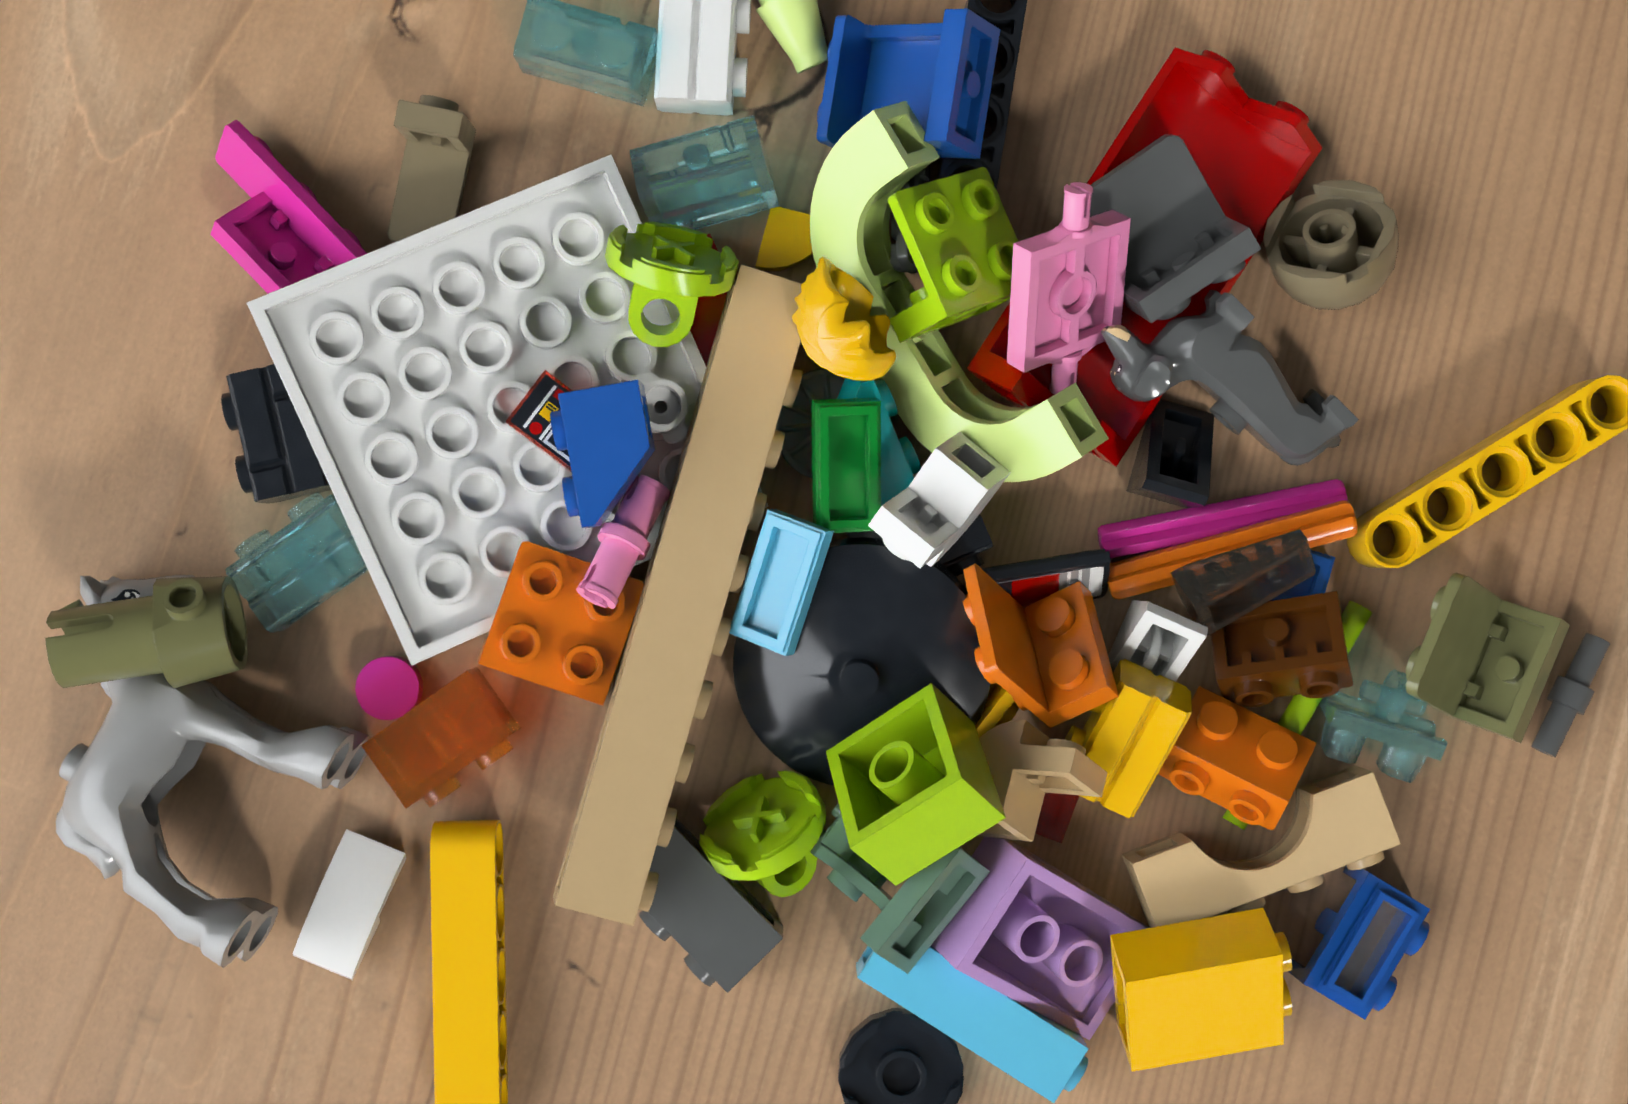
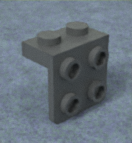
M1165 134L1091 184L1093 193L1090 217L1113 209L1131 218L1123 302L1127 308L1150 323L1157 319L1166 320L1178 315L1190 305V297L1210 283L1217 284L1231 279L1243 270L1247 258L1261 250L1248 226L1225 216L1184 141L1176 135Z

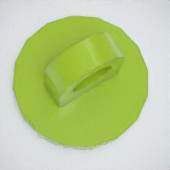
M645 222V224H637L636 233H627L628 228L625 225H620L609 234L605 259L609 268L622 278L633 282L628 309L629 325L634 335L642 342L651 346L669 347L677 344L688 335L691 329L698 297L716 296L730 291L735 282L739 261L735 253L727 245L722 248L721 253L712 249L713 239L697 230L673 224ZM666 299L678 308L680 314L673 323L656 325L645 317L642 310L652 300Z
M791 770L777 771L780 777L765 780L762 773L753 775L727 789L708 809L703 819L707 828L704 835L700 833L699 841L700 846L717 873L731 880L757 881L768 892L778 897L796 894L812 879L816 870L817 857L810 851L818 842L826 824V808L818 790L808 777Z

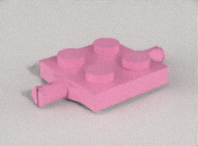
M1073 182L1070 185L1066 184L1064 186L1063 220L1059 223V226H1056L1051 231L1013 243L1007 363L1022 372L1051 363L1052 371L1049 390L1052 394H1057L1077 382L1078 361L1094 346L1105 342L1101 334L1104 327L1108 325H1121L1131 218L1113 209L1090 217L1093 187L1081 182Z

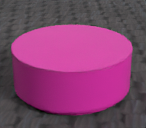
M384 656L376 658L366 664L360 671L355 686L356 697L362 709L370 716L380 720L398 719L412 712L419 704L423 694L422 676L416 666H411L410 661L403 657Z

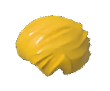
M819 258L818 267L814 272L807 275L806 281L801 284L802 292L794 298L798 309L794 312L792 320L797 325L798 334L807 355L820 367L837 376L856 381H873L884 376L896 359L895 350L887 347V334L890 328L889 316L886 314L870 316L874 296L860 282L836 267L828 258Z

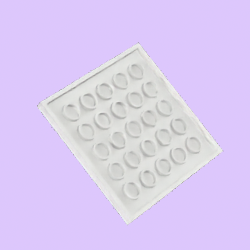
M612 155L598 159L247 302L411 666L490 631L515 557L522 542L529 541L589 563L592 562L601 544L597 536L602 526L581 528L580 516L569 517L563 494L562 478L572 476L571 467L510 422L545 374L569 392L632 381L645 371H652L659 379H668L675 383L681 380L688 381L696 390V400L692 405L688 406L684 421L689 429L706 370V365L691 331L679 343L669 347H654L642 342L634 335L628 320L633 282L622 278L609 268L605 259L609 234L616 227L625 225L628 228L627 233H636L637 224H642ZM666 299L652 300L642 310L645 317L656 325L673 323L680 314L678 308ZM658 401L655 403L654 409L657 413H664L667 410V406L664 402ZM653 433L655 451L638 476L645 475L653 478L671 491L686 436L680 442L668 443L662 435ZM759 485L758 492L763 493ZM625 494L605 522H612ZM667 502L664 503L647 538L651 547L644 560H637L634 566L651 559Z

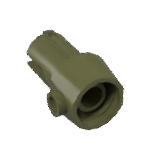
M230 576L159 578L153 584L152 596L85 606L79 599L59 610L51 611L46 621L50 629L62 628L65 634L45 638L52 674L62 688L161 673L164 674L167 682L173 688L242 670L247 663L245 614L240 594Z

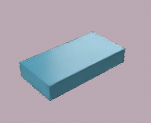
M767 509L729 633L781 655H793L834 531L778 509Z

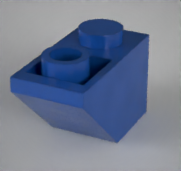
M639 380L559 393L560 410L550 413L556 448L558 451L568 450L572 476L562 478L566 509L569 517L580 516L581 528L598 527L605 523L655 451L645 388Z

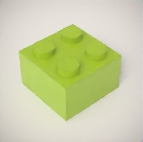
M932 683L826 751L850 849L895 886L1006 818L974 722Z

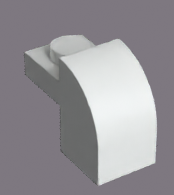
M958 432L935 448L908 488L882 505L868 526L883 538L885 546L897 557L911 561L919 568L925 564L932 567L973 523L1011 472L964 434Z

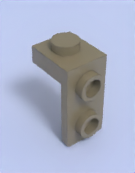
M421 95L419 103L404 100L398 101L394 126L407 141L387 233L389 239L393 242L459 216L476 129L463 112H458L459 105L451 100L437 96Z

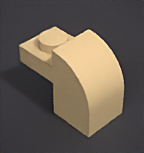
M1013 720L1002 723L990 729L979 738L1006 818L978 836L1033 842L1045 793L1102 797L1107 772L1085 755L1086 749L1075 742L1064 739H1050L1027 720Z

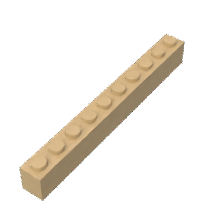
M741 264L737 269L735 282L730 291H728L671 487V495L664 511L640 601L631 625L554 891L553 899L555 906L634 926L638 910L648 912L652 905L659 873L649 870L656 846L666 848L672 836L677 809L668 807L675 781L685 784L692 766L695 745L686 743L693 718L703 720L710 703L713 682L704 680L711 654L721 657L727 643L731 619L722 617L729 592L739 594L744 583L749 556L740 554L747 529L756 532L760 525L767 501V494L758 492L765 467L770 469L776 467L785 438V432L775 430L782 405L790 408L793 406L802 379L803 371L793 368L799 345L802 343L797 325L792 320L794 312L798 309L794 298L802 292V283Z

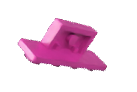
M234 120L224 127L215 156L216 161L251 199L215 220L210 235L267 294L367 254L358 238L350 230L341 227L318 203L312 190L304 183L297 181L274 158L269 146L261 138L253 136L238 120Z

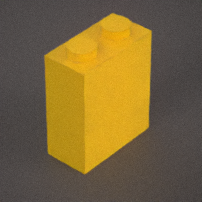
M1264 908L1110 935L1116 1020L1132 1072L1284 1044V1017L1292 1015V1002L1287 983L1283 978V972L1292 970V957L1285 934L1283 932L1274 933Z

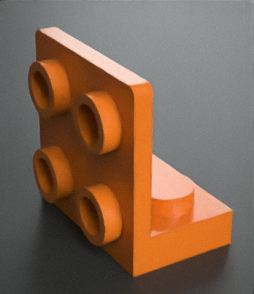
M524 541L519 546L490 631L484 639L477 662L480 665L603 706L637 611L644 583L638 579L628 577L618 597L616 607L614 609L600 607L583 598L576 590L591 563L529 541Z
M977 564L963 569L968 591L963 605L968 618L976 627L980 645L974 650L978 668L990 684L997 683L1005 689L1022 711H1031L1049 728H1052L1119 697L1092 594L1080 581L1024 608Z

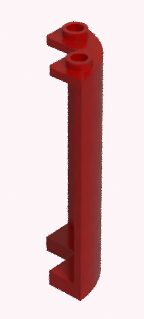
M1175 47L1086 184L1091 185L1165 134L1176 135L1184 141L1225 216L1248 226L1260 246L1263 241L1268 218L1283 200L1295 192L1322 150V146L1308 127L1310 121L1308 116L1296 106L1284 101H1277L1273 106L1249 98L1233 76L1235 73L1234 66L1223 56L1209 50H1204L1201 55ZM1250 256L1249 258H1247V259L1245 260V262H1246L1245 267L1247 266V264H1248L1249 261L1251 260L1252 256ZM1243 270L1222 283H1210L1190 297L1191 303L1185 310L1166 320L1157 319L1150 323L1127 308L1123 302L1121 325L1134 333L1141 341L1149 344L1170 320L1181 316L1200 315L1205 312L1206 304L1204 298L1209 290H1216L1221 295L1224 292L1229 293ZM1009 302L967 369L1016 407L1034 406L1055 395L1049 390L1052 364L1048 363L1030 371L1022 372L1007 363ZM1102 342L1094 346L1078 361L1076 384L1109 438L1089 453L1117 467L1163 394L1150 401L1141 402L1134 401L1118 391L1110 377V371L1115 358L1107 343Z

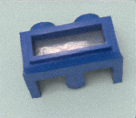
M1346 866L1343 873L1356 880L1353 888L1338 913L1330 908H1325L1319 915L1315 929L1323 934L1324 937L1306 967L1292 959V970L1288 972L1302 984L1316 990L1365 1020L1372 1008L1380 1011L1391 1000L1397 986V979L1392 974L1404 953L1412 956L1424 944L1430 928L1429 923L1424 921L1429 913L1430 908L1364 869L1348 870Z

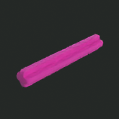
M1328 480L1207 504L1205 506L1101 525L1098 528V542L1100 549L1109 551L1110 558L1179 545L1341 500L1348 501V497L1342 480Z

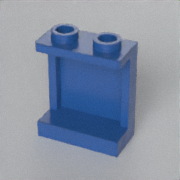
M968 8L945 9L943 23L867 25L851 15H837L832 39L827 50L828 66L822 102L817 112V140L833 148L843 134L872 110L907 101L925 131L924 141L934 146L940 156L939 158L980 159L1000 29Z

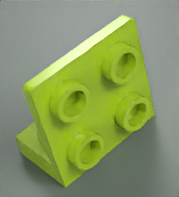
M976 168L899 190L888 198L890 208L925 286L909 295L913 306L890 318L900 343L989 312L1010 300L1013 243L1019 241L986 168Z

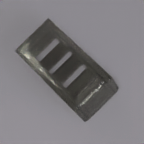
M1299 529L1187 564L1170 572L1179 598L1195 622L1208 627L1207 635H1211L1315 575L1316 569L1308 540Z

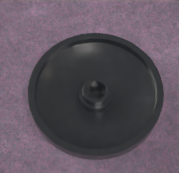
M858 537L832 540L795 653L784 656L736 636L733 654L734 683L742 711L760 741L783 763L813 780L834 786L826 751L930 683L938 688L976 725L981 719L986 706L990 683L980 672L975 660L974 650L980 645L976 627L968 618L963 605V601L967 598V589L954 574L938 561L932 567L925 564L919 568L913 562L894 555L885 546L883 539Z

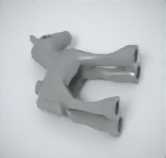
M173 575L126 580L112 576L109 580H100V582L91 576H80V594L86 605L152 596L153 584L156 579L195 576ZM161 673L101 682V687L111 698L112 705L89 747L83 743L76 745L67 754L60 767L59 776L68 781L63 805L56 817L57 835L66 847L87 856L101 871L104 879L114 876L121 869L123 891L155 912L178 939L199 947L203 955L223 968L230 964L236 956L246 962L264 943L278 915V907L257 898H215L190 883L169 857L158 814L159 802L194 767L206 742L223 746L273 772L298 777L320 789L328 788L329 785L342 789L355 777L369 752L372 738L367 734L348 727L337 728L332 725L291 733L284 732L256 719L226 697L215 685L206 680L173 688L167 682L164 674Z

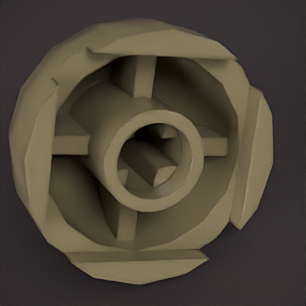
M1332 180L1314 184V194L1305 196L1295 202L1293 194L1283 200L1267 220L1263 241L1272 273L1278 285L1299 303L1318 310H1340L1361 304L1380 290L1395 268L1399 248L1397 219L1394 210L1385 204L1384 196L1375 187L1353 180Z

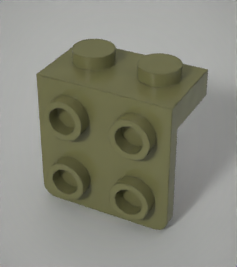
M1454 573L1448 580L1447 585L1440 588L1436 593L1430 611L1432 621L1424 641L1409 657L1405 673L1407 679L1406 693L1451 718L1521 743L1570 624L1561 618L1502 600L1469 576Z

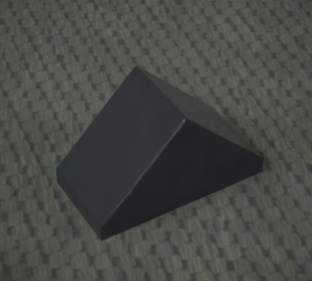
M1160 399L1146 420L1126 491L1183 508L1205 506L1210 493L1214 416L1212 413Z

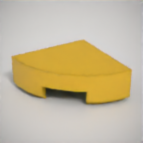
M771 205L755 268L762 271H781L797 265L813 255L810 239V215Z

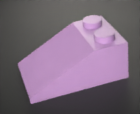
M984 837L972 857L987 868L990 873L931 946L956 970L1090 1040L1115 1002L1110 935L1149 927L1010 839Z

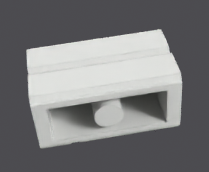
M659 0L654 100L657 110L672 113L691 114L697 112L707 115H733L734 97H746L748 58H737L736 51L737 33H750L751 0Z

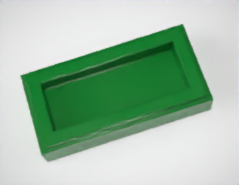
M877 397L812 400L813 523L831 529L834 533L874 531L868 524L881 508V401Z

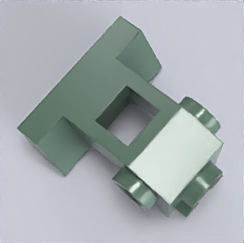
M838 803L831 813L836 818L827 831L823 829L818 842L810 852L833 868L827 879L855 902L864 893L880 908L881 913L860 939L876 954L908 974L990 871L969 853L958 847L908 878L892 898L881 888L887 881V878L850 849Z

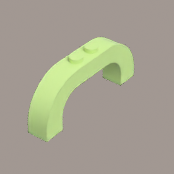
M907 101L872 110L843 134L833 146L818 174L810 210V239L816 268L818 267L819 258H828L836 267L860 282L874 296L870 316L886 314L889 316V319L913 306L909 295L915 290L905 273L897 272L890 263L889 219L891 208L888 198L901 190L906 182L940 157L934 146L924 141L925 131ZM890 322L887 334V347L895 350L896 359L884 376L875 379V381L882 378L886 382L895 400L898 415L917 440L931 453H933L936 447L958 432H961L1011 472L1004 482H1021L1054 473L1083 457L1109 439L1076 383L1034 406L1017 408L1001 405L984 396L973 386L939 330L900 343Z

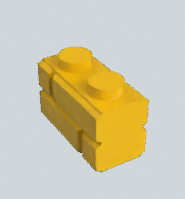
M1120 659L1113 672L1119 697L1091 709L1092 713L1084 728L1080 729L1072 726L1064 740L1083 746L1086 749L1085 755L1107 772L1102 797H1081L1092 802L1098 801L1103 807L1130 818L1135 816L1192 714L1191 691L1186 686L1162 675L1156 676L1151 670L1127 659Z

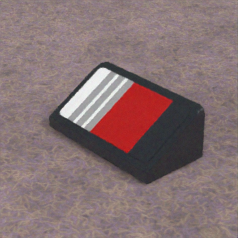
M1094 549L981 569L1025 608L1078 581L1091 592L1093 599L1105 596L1108 591L1111 560L1109 551Z

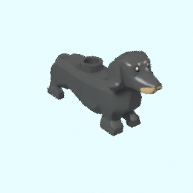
M1209 290L1204 298L1206 304L1205 312L1200 315L1181 316L1170 320L1149 344L1141 341L1134 333L1122 325H1108L1101 331L1105 342L1115 358L1110 371L1111 381L1123 395L1134 401L1146 402L1161 396L1168 389L1182 381L1194 380L1217 401L1209 410L1220 423L1237 435L1245 428L1264 447L1276 453L1287 464L1298 466L1308 463L1326 448L1339 446L1341 442L1339 435L1342 431L1354 426L1359 420L1336 396L1329 395L1325 400L1314 389H1310L1303 396L1304 403L1298 402L1270 352L1261 342L1241 334L1242 330L1255 317L1230 293L1224 292L1221 295L1216 290Z

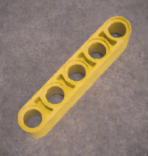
M1606 375L1581 381L1567 387L1357 518V534L1354 537L1347 538V546L1351 556L1359 564L1368 568H1400L1408 565L1628 428V380L1617 375ZM1594 392L1600 393L1607 403V414L1603 421L1598 420L1591 410V398ZM1542 424L1547 426L1554 436V447L1549 455L1544 454L1536 442V433ZM1488 457L1493 458L1501 469V480L1494 489L1490 488L1482 477V466ZM1435 490L1440 491L1446 497L1448 503V512L1440 523L1435 522L1427 510V501L1430 494ZM1381 523L1387 524L1395 536V545L1392 551L1385 557L1381 556L1373 545L1374 531Z
M500 820L434 821L430 840L435 1104H508L504 844L502 824Z

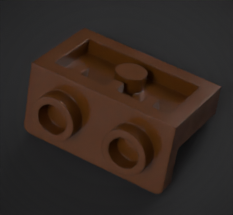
M1337 591L1208 611L1216 681L1223 698L1242 707H1259L1269 704L1277 697L1301 694L1307 698H1324L1334 695L1341 688L1353 686Z

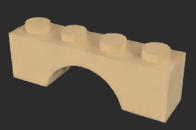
M1354 765L1297 787L1295 813L1287 832L1275 846L1257 857L1239 861L1217 859L1205 854L1191 839L1180 832L1121 855L1146 921L1150 927H1157L1212 917L1226 911L1228 913L1261 908L1266 904L1264 897L1286 888L1289 893H1299L1313 889L1325 882L1323 874L1343 866H1347L1348 870H1360L1373 866L1384 860L1383 851L1398 846L1401 843L1374 772Z

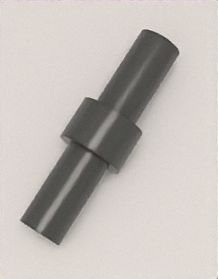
M1585 633L1565 677L1557 676L1547 697V700L1551 701L1552 704L1531 745L1532 748L1556 758L1576 714L1584 715L1594 695V691L1589 687L1610 646L1608 641Z

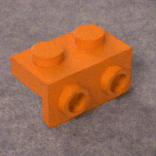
M1199 686L1191 700L1192 714L1158 774L1170 780L1180 791L1190 795H1200L1228 809L1234 817L1244 823L1260 825L1268 830H1274L1293 795L1317 743Z

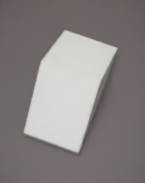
M1132 600L1108 655L1112 672H1114L1120 659H1127L1151 670L1156 676L1162 675L1176 682L1207 637L1208 627L1149 601Z

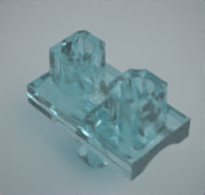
M1392 670L1385 678L1383 684L1365 679L1360 686V698L1338 691L1334 695L1322 698L1319 703L1326 717L1320 746L1326 756L1349 764L1356 763L1366 738L1374 739L1384 743L1376 761L1379 770L1396 779L1412 783L1427 757L1441 761L1448 743L1445 739L1436 737V725L1433 721L1418 717L1424 714L1427 704L1406 693L1407 679L1405 672Z

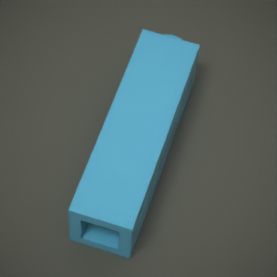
M869 946L866 947L856 963L858 979L1052 1103H1055L1063 1089L1068 1092L1073 1090L1086 1071L1088 1058L1085 1057V1054L1089 1048L1081 1035L956 970L932 946L928 948L908 974L876 954Z

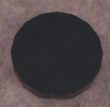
M891 1008L868 1016L850 1032L840 1052L838 1082L845 1104H957L963 1093L964 1066L954 1039L907 1009Z

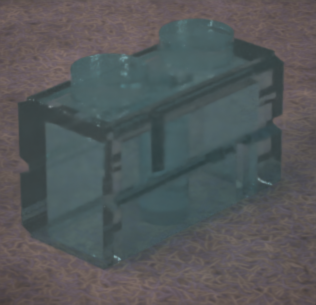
M527 0L513 56L516 62L519 63L523 73L644 107L656 67L658 34L656 28L632 21L623 25L618 17L558 0Z
M754 115L727 122L726 125H716L630 150L636 189L649 222L679 225L696 230L742 216H751L757 212L780 206L771 166Z
M317 492L297 503L287 512L292 521L290 524L273 536L265 529L246 539L234 550L240 559L225 569L227 576L232 578L239 593L248 601L251 610L270 633L284 631L368 571L336 498L332 494L324 499Z

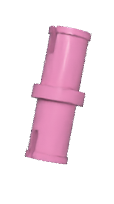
M637 475L628 488L612 522H605L597 536L601 544L582 582L579 583L576 589L577 593L583 598L603 608L609 607L614 609L616 607L618 597L636 561L644 560L651 547L647 538L664 503L668 501L671 495L666 486L648 476L641 475L639 477Z

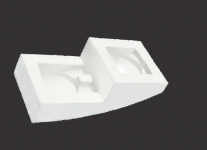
M346 829L312 903L292 953L293 956L353 980L380 923V913L405 863L406 854Z

